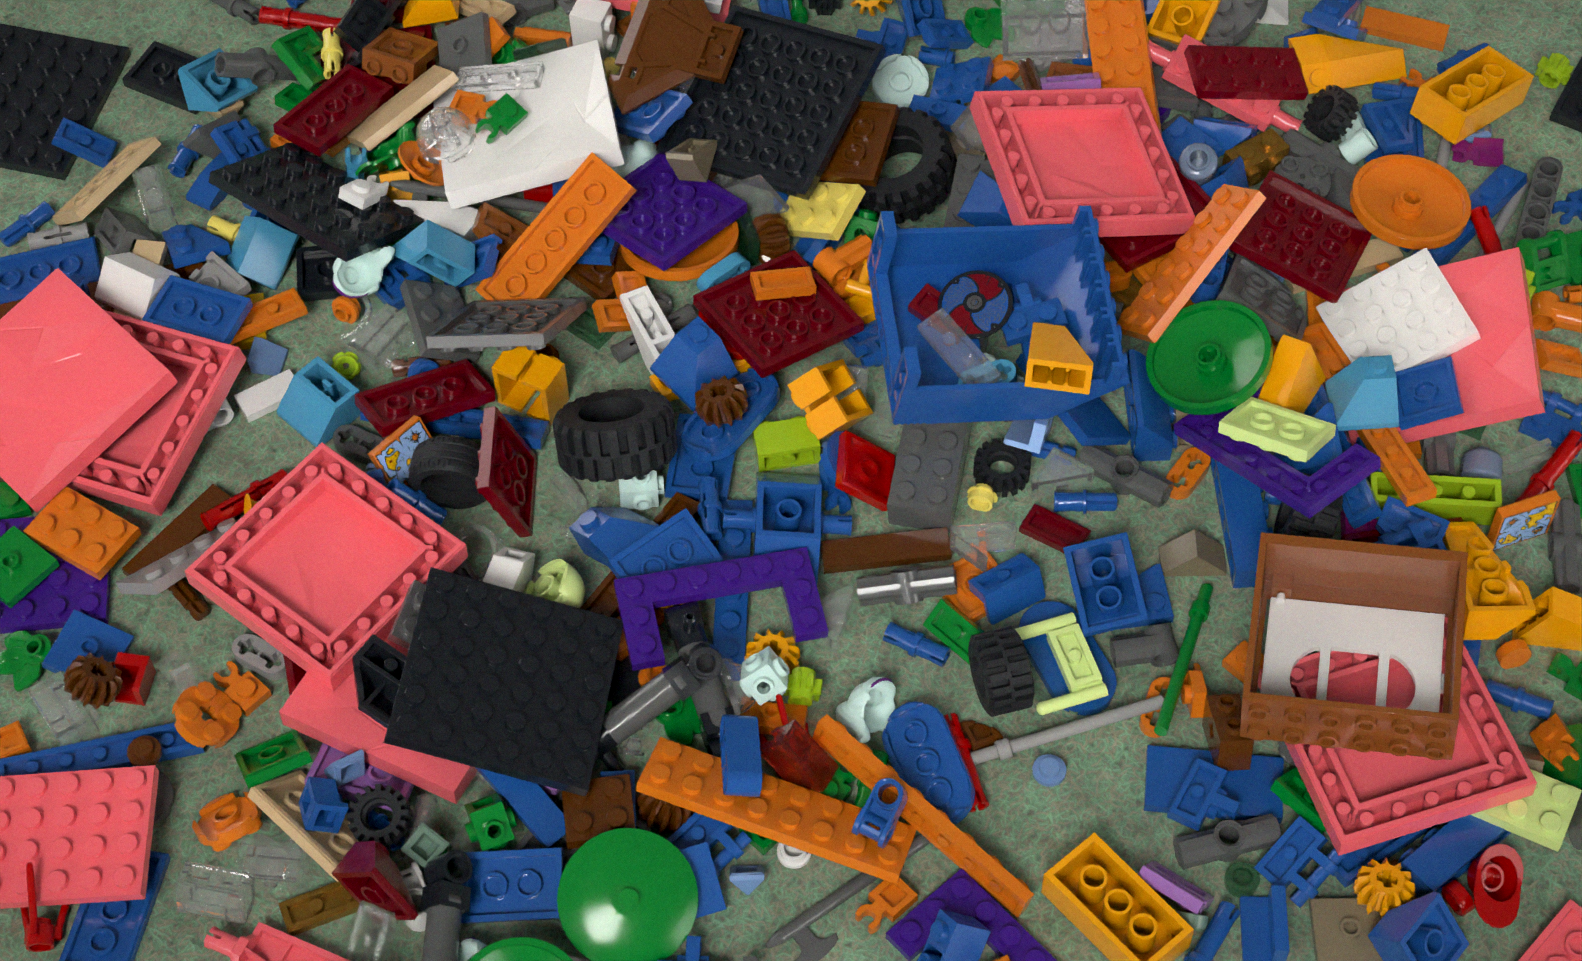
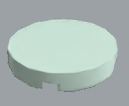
M893 54L884 58L872 78V90L880 103L897 104L899 110H901V107L910 106L914 94L925 97L929 88L928 72L924 64L910 55L901 56V54Z

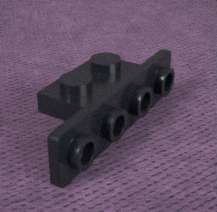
M354 0L333 31L355 49L346 65L350 64L358 69L362 67L363 48L378 37L382 29L386 30L396 18L393 15L394 11L401 9L407 0H388L385 6L379 0Z

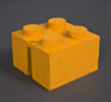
M516 346L515 349L503 351L491 367L498 403L522 413L535 393L539 391V396L526 413L534 419L549 421L550 426L557 411L563 408L570 399L565 363H562L554 356H546L542 353L537 355L535 350H528L527 346Z
M843 359L816 366L787 385L795 405L801 410H805L806 415L804 416L807 419V427L812 434L816 435L818 440L829 437L835 432L845 431L873 414L860 389L855 390L841 400L837 399V395L856 384Z

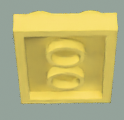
M818 182L809 201L790 195L783 208L779 211L788 228V236L839 241L866 191L859 184Z

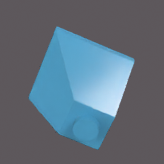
M1391 355L1359 357L1325 382L1328 403L1333 404L1338 431L1399 427L1397 378Z

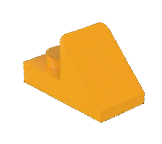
M399 168L391 172L390 170L380 172V183L389 182L386 195L391 200H412L413 193L404 192L390 185V182L395 180H411V176L405 168Z

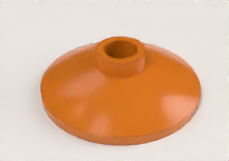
M405 141L400 145L398 157L414 179L432 186L444 185L440 154L431 147L417 141Z

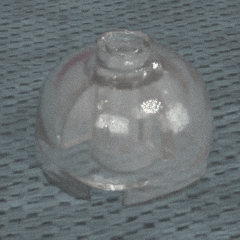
M454 107L434 108L425 114L417 125L416 141L422 157L430 163L439 164L438 160L447 159L449 163L456 162L468 155L475 147L474 139L477 136L473 124L465 113Z

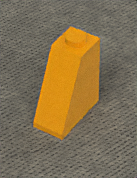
M1033 322L1024 386L1089 395L1094 364L1065 326Z
M1284 334L1282 335L1273 357L1270 372L1262 386L1258 399L1304 414L1326 379L1310 343Z
M1552 586L1533 599L1536 608L1535 615L1512 629V640H1524L1528 645L1582 651V597Z

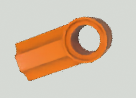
M865 234L864 236H857L836 250L832 247H827L816 255L813 260V267L835 287L848 280L852 271L862 266L863 261L868 259L872 240Z
M1542 291L1533 295L1531 312L1534 329L1546 332L1556 327L1582 333V305L1560 301L1559 296L1550 291Z

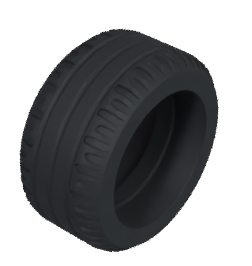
M437 436L421 442L415 448L412 455L408 475L410 487L415 491L421 490L426 494L427 499L444 508L467 509L483 503L486 499L482 494H479L475 484V479L479 472L478 450L481 449V445L455 436Z

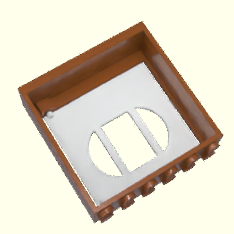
M1261 532L1242 694L1240 737L1257 741H1282L1293 745L1310 744L1319 745L1323 748L1355 749L1359 752L1391 753L1395 756L1427 757L1431 760H1452L1459 723L1468 552ZM1267 599H1269L1270 608L1260 693H1257ZM1445 617H1448L1445 674H1442L1441 671L1443 655L1444 621ZM1319 651L1320 660L1316 699L1296 697L1290 684L1291 672L1300 659L1309 653ZM1332 651L1377 655L1379 657L1375 706L1326 700L1330 654ZM1391 658L1401 663L1408 670L1415 685L1414 698L1406 709L1386 707L1389 660ZM1440 694H1443L1442 713L1439 712Z

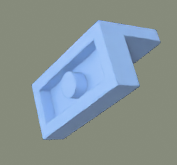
M1054 416L1049 419H1036L1035 421L1013 420L1003 443L1040 454L1050 433Z

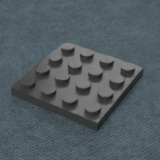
M586 297L472 301L426 336L427 348H439L440 352H452L458 350V348H468L471 352L485 350L487 347H497L499 351H508L515 349L516 346H527L528 350H539L545 348L548 342L555 339L556 335L562 330L567 329L570 323L577 320V317L587 310Z

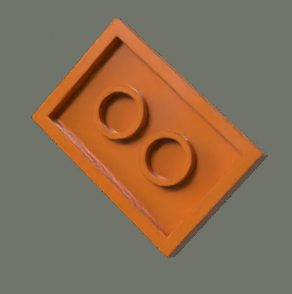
M67 486L23 530L24 534L39 546L99 581L142 535L139 527Z

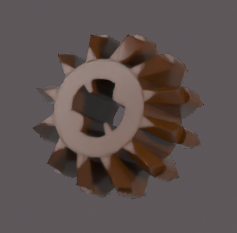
M766 213L753 219L751 223V240L756 258L762 264L789 252L790 237L788 236V228L785 225V220L779 213Z
M725 375L720 380L712 378L709 384L702 383L701 390L695 392L697 414L707 426L715 424L719 429L723 424L728 423L732 427V421L742 420L743 413L748 411L747 391L743 384L737 381L736 377L729 380Z
M88 653L85 657L78 655L65 671L63 680L65 683L64 691L72 694L71 700L81 701L83 707L87 704L92 705L95 709H98L101 705L108 707L121 691L123 683L121 679L122 671L114 668L115 662L105 661L103 655L99 658H96L91 653Z
M639 793L636 800V810L639 812L638 819L647 821V828L655 827L659 833L666 830L673 834L693 815V811Z

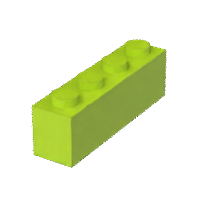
M1373 472L1370 474L1368 481L1381 510L1388 496L1402 501L1383 472ZM1428 475L1437 488L1436 498L1412 505L1443 519L1462 517L1463 522H1475L1476 525H1491L1497 508L1502 507L1501 479Z

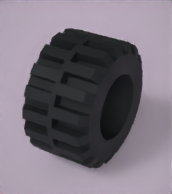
M1302 472L1304 475L1308 477L1311 476L1310 474ZM1343 495L1310 519L1284 502H1281L1275 521L1274 534L1332 539L1340 518Z
M1012 626L972 635L968 647L970 669L978 698L987 714L994 717L1032 707L1034 700L1033 675L1026 648L1017 631Z

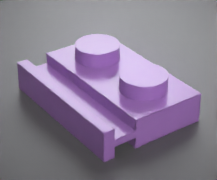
M1157 861L1143 865L1138 874L1154 891L1168 896L1176 901L1181 908L1190 913L1198 914L1208 910L1215 898Z

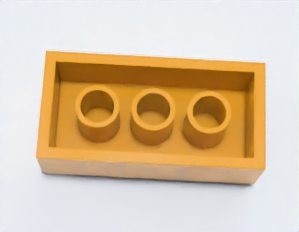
M1488 45L1422 84L1418 89L1410 114L1422 124L1436 131L1445 140L1456 145L1522 104L1534 75Z
M1095 832L1044 873L1041 893L1110 961H1174L1190 947L1194 929Z

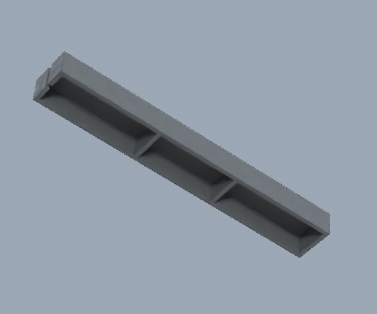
M958 154L944 227H975L957 216L980 170L996 179L990 162L985 161V156ZM989 336L979 339L982 355L986 353ZM973 422L903 424L887 502L889 524L919 529L947 527L948 532L952 533Z

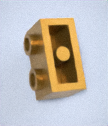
M1271 128L1225 151L1222 165L1241 156L1244 161L1248 186L1251 187L1264 180L1270 170L1274 172L1282 159L1288 156L1290 146Z

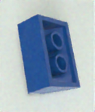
M1128 349L1127 371L1130 384L1123 386L1128 429L1129 434L1132 436L1130 438L1132 456L1137 461L1170 460L1172 449H1177L1178 443L1177 435H1175L1174 430H1171L1170 424L1174 422V408L1161 400L1153 389L1147 375L1146 356L1135 349Z

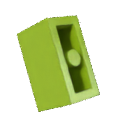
M796 416L780 421H764L752 432L759 472L819 463L821 460L820 441L808 429L805 417Z

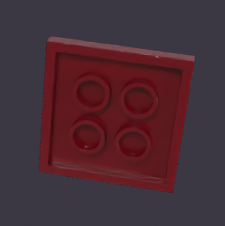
M496 406L484 408L483 422L480 424L482 438L481 449L478 450L479 472L475 479L477 491L485 497L493 510L499 513L507 526L511 527L519 537L532 536L537 456Z

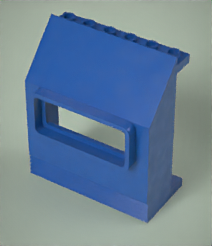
M1078 206L1072 224L896 229L894 211H881L867 260V269L894 425H903L905 423L908 425L911 423L939 424L1049 419L1130 384L1127 371V354L1123 352L1121 343L1122 330L1121 326L1117 324L1115 315L1116 302L1114 297L1111 296L1110 274L1109 271H1106L1104 263V246L1100 244L1098 235L1099 223L1098 219L1093 217L1091 206ZM975 270L991 272L1002 278L1011 290L1013 304L1018 303L1015 286L1025 282L1029 286L1032 298L1040 296L1041 301L1044 302L1059 297L1068 322V331L1094 363L1090 393L1088 395L1025 387V382L958 384V380L963 373L983 365L979 339L964 338L957 346L908 312V305L927 283L939 292H942L946 284L954 277ZM1030 340L1021 343L1026 369Z

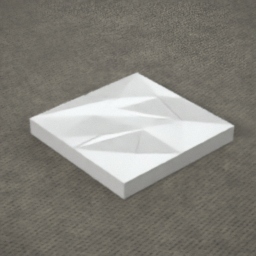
M598 40L458 76V82L433 101L445 194L451 209L567 180L591 152L610 168L625 164ZM458 89L485 95L486 102L491 100L498 101L507 93L528 114L526 119L509 134L505 135L499 130L496 140L488 144L486 140L488 135L491 134L489 130L483 129L477 134L475 132L477 124L450 119L447 110Z

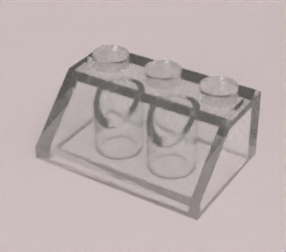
M1001 0L1000 28L1003 61L1026 60L1027 58L1031 60L1089 58L1087 1Z

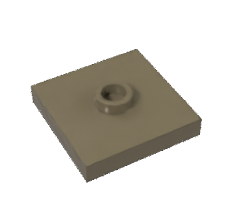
M1356 898L1310 899L1309 912L1315 960L1383 961L1368 937V934L1381 920L1379 912L1373 911L1367 915V905H1357Z

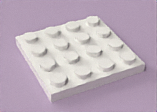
M1427 248L1344 291L1337 303L1326 301L1316 306L1323 322L1351 363L1359 357L1391 355L1395 372L1445 358L1481 339L1478 330Z

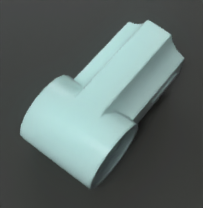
M1358 111L1355 112L1358 115L1357 119L1351 121L1354 124L1352 128L1347 127V133L1344 136L1340 134L1342 142L1338 145L1343 156L1353 165L1378 149L1376 140L1366 129L1362 116Z

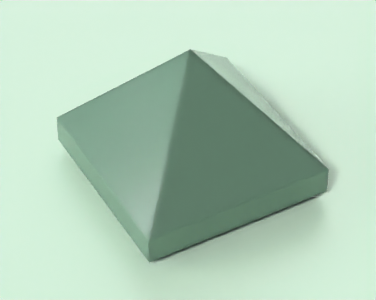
M422 822L400 850L425 868L426 864L430 860L439 857L450 843Z

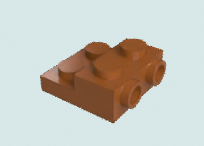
M389 27L363 48L362 69L366 70L370 75L386 76L392 78L396 83L410 84L426 72L427 63L439 54L438 41Z

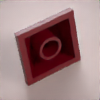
M376 841L355 842L331 874L374 921L415 920L418 916L417 910L397 865L388 856L389 852L386 847Z

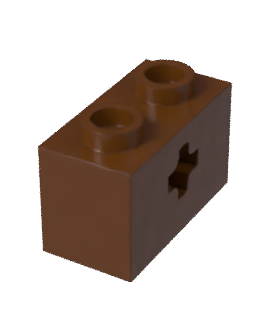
M1239 693L1206 695L1202 727L1214 765L1227 771L1250 770L1254 740L1240 737L1242 700Z

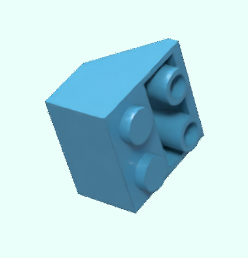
M428 219L392 246L395 248L394 256L454 287L475 273V244Z
M317 356L294 374L276 412L286 423L317 447L320 443L323 442L325 444L333 438V433L338 427L350 424L360 416V410L355 405L354 394L360 393V391Z

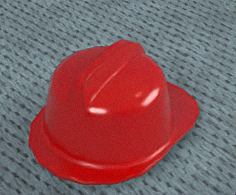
M1495 844L1488 847L1481 856H1478L1470 864L1467 871V882L1474 894V905L1477 913L1486 924L1493 928H1504L1511 925L1517 917L1520 904L1524 868L1517 851L1506 844Z

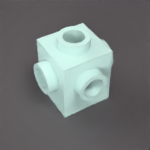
M652 470L647 475H638L633 477V479H618L620 507L638 510L659 507L658 494H664L663 475H657V471Z
M768 646L742 662L740 686L746 696L749 698L753 696L759 705L769 700L775 701L776 695H783L788 688L789 668L785 661L778 657L771 647Z

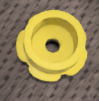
M979 483L969 487L967 490L968 505L974 510L990 511L993 503H996L998 500L997 494L993 492V488L988 484Z

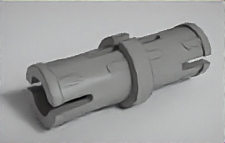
M87 222L65 227L55 225L50 230L27 233L30 250L91 237Z

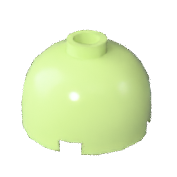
M562 559L552 560L542 566L537 571L541 576L535 583L530 580L523 591L526 594L581 608L585 597V585L581 575L573 566Z

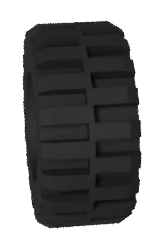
M901 107L884 162L892 156L905 152L918 153L922 157L911 171L895 178L879 177L876 187L860 185L866 191L859 203L860 209L877 212V217L880 216L881 211H894L895 223H904L905 219L915 221L920 219L919 216L924 213L930 214L935 210V205H941L947 199L946 192H951L957 159L944 127L940 125V122L934 116H928L927 112L916 109L913 112L910 107Z
M647 389L607 390V392L591 393L586 397L581 396L576 398L574 402H568L563 408H560L552 423L558 463L569 476H574L579 480L588 479L590 482L606 480V482H614L618 479L628 480L638 475L644 476L649 474L650 471H657L664 464H668L678 448L671 403L660 393L655 391L649 392Z

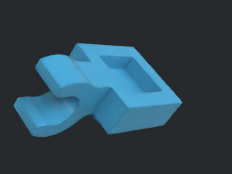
M350 147L345 149V173L347 177L354 178L355 180H364V173L356 176L355 172L361 164L368 161L366 148H362L360 155H352Z

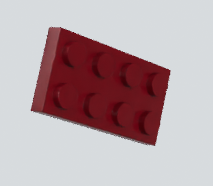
M1188 45L1184 52L1197 98L1305 100L1309 93L1294 48Z
M347 64L273 124L274 133L320 157L394 95V88L392 85Z
M467 359L354 394L355 405L382 437L391 435L414 415L419 416L425 425L426 423L495 401V390Z

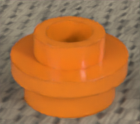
M338 296L332 302L333 313L339 321L353 324L358 320L361 306L355 298Z

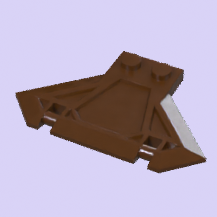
M638 0L614 63L620 66L621 70L619 75L610 74L607 85L622 115L631 112L693 77L724 84L744 33L742 28L714 21L704 0ZM632 71H637L634 79L630 78Z

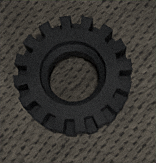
M1329 85L1326 86V91L1324 89L1319 91L1318 97L1316 95L1313 96L1312 100L1314 102L1312 104L1308 103L1306 108L1309 111L1304 112L1303 116L1306 118L1303 120L1305 128L1324 142L1337 141L1340 134L1344 136L1347 133V127L1351 129L1354 125L1351 121L1357 119L1358 115L1355 112L1359 111L1358 101L1337 85H1333V87Z
M1004 437L1002 443H998V439L993 438L991 445L986 441L982 444V449L979 447L976 451L973 476L976 478L975 483L988 484L996 494L997 492H1002V498L1007 497L1009 491L1014 496L1018 493V489L1022 491L1026 483L1028 484L1031 456L1029 453H1026V450L1005 445L1003 443ZM1005 461L1012 464L1014 470L1007 474H999L992 471L990 466L994 462Z
M375 784V789H372L370 786L365 787L366 793L361 795L358 792L354 796L357 801L355 803L350 801L348 806L351 810V813H347L350 831L359 842L376 841L385 846L387 850H392L390 846L392 844H395L397 847L402 844L400 839L402 837L407 839L410 835L407 831L408 827L413 828L414 822L411 820V817H414V814L410 808L411 805L401 792L395 790L390 785L384 788L382 784ZM378 806H387L393 812L391 823L384 829L376 830L371 828L368 824L370 812Z

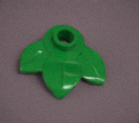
M972 7L966 11L964 15L965 26L971 32L973 40L982 47L988 48L993 39L1008 42L1015 40V32L1010 24L1012 21L1003 10L998 8L985 10L979 7Z
M400 146L389 150L384 154L385 156L375 161H367L357 168L355 175L358 176L366 171H370L369 175H376L387 168L391 172L403 167L398 157V148Z
M16 631L4 638L7 649L0 652V675L13 674L14 688L17 692L31 686L41 675L42 662L53 645L51 639L43 634L32 636L27 631Z
M689 696L684 701L681 699L670 707L675 712L667 713L664 711L655 718L664 725L665 734L670 740L686 746L692 745L694 734H701L699 718L692 697Z

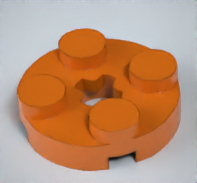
M206 681L185 689L172 707V714L175 712L177 720L174 723L177 732L187 742L200 748H204L206 745H216L215 748L226 745L237 732L239 719L242 716V710L239 705L234 703L224 692ZM202 712L207 713L212 718V720H203L201 718V716L203 715Z
M243 792L245 797L237 798L234 793L222 795L206 804L199 811L201 818L198 823L195 820L193 821L192 828L201 844L211 846L216 852L223 851L232 842L246 834H253L262 827L263 823L260 819L262 810L247 797L249 792Z

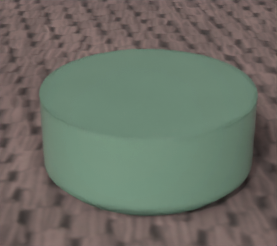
M1175 910L1192 928L1201 930L1207 928L1209 916Z

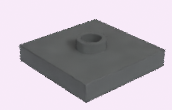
M482 11L437 29L440 67L453 71L457 77L492 67L488 14Z

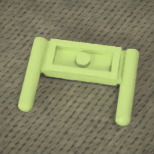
M1073 612L1015 629L1022 640L1046 634L1048 644L1070 692L1069 694L1037 703L1036 710L1038 714H1049L1108 696L1107 687L1102 681V675Z

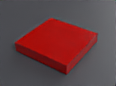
M847 430L839 435L835 488L881 511H887V502L895 468V455Z

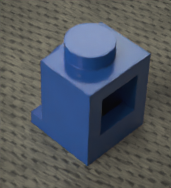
M308 777L298 802L305 830L338 833L348 811V803H343V797L338 793L335 779Z

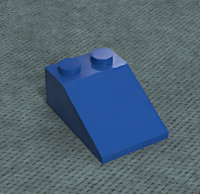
M1127 532L1063 547L1084 637L1149 622Z

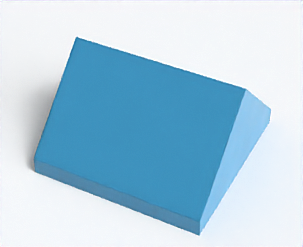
M220 48L180 67L178 70L188 110L219 112L257 92L258 87L252 83L250 78L217 77L214 70V59L218 52H223Z
M244 216L231 247V254L228 255L225 262L245 280L276 291L299 236L261 217Z

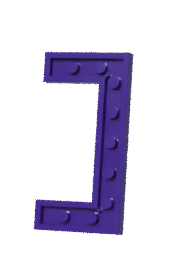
M1262 387L1251 397L1258 399ZM1236 407L1210 415L1188 414L1173 425L1175 435L1309 519L1381 467L1379 456L1356 443L1308 477L1269 452L1260 449L1259 446L1244 441H1235L1229 436L1218 433L1219 421Z
M807 547L614 579V589L620 617L623 622V631L632 671L665 665V656L654 608L781 587L795 643L828 637L829 630Z
M962 868L886 932V939L908 961H911L923 951L930 934V928L935 922L939 910L942 909L974 917L991 932L986 944L999 957L1008 954L1010 961H1057Z

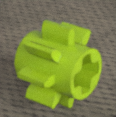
M1552 53L1549 59L1545 56L1541 57L1537 64L1538 69L1535 75L1539 76V81L1543 86L1557 89L1560 83L1564 86L1567 85L1574 66L1570 65V61L1565 55Z
M796 667L792 669L791 674H788V688L783 696H788L789 704L807 705L810 707L813 701L818 702L820 699L823 679H816V672L811 668Z

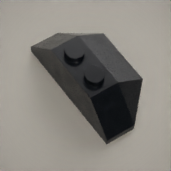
M372 634L352 659L357 704L360 711L387 728L406 656Z

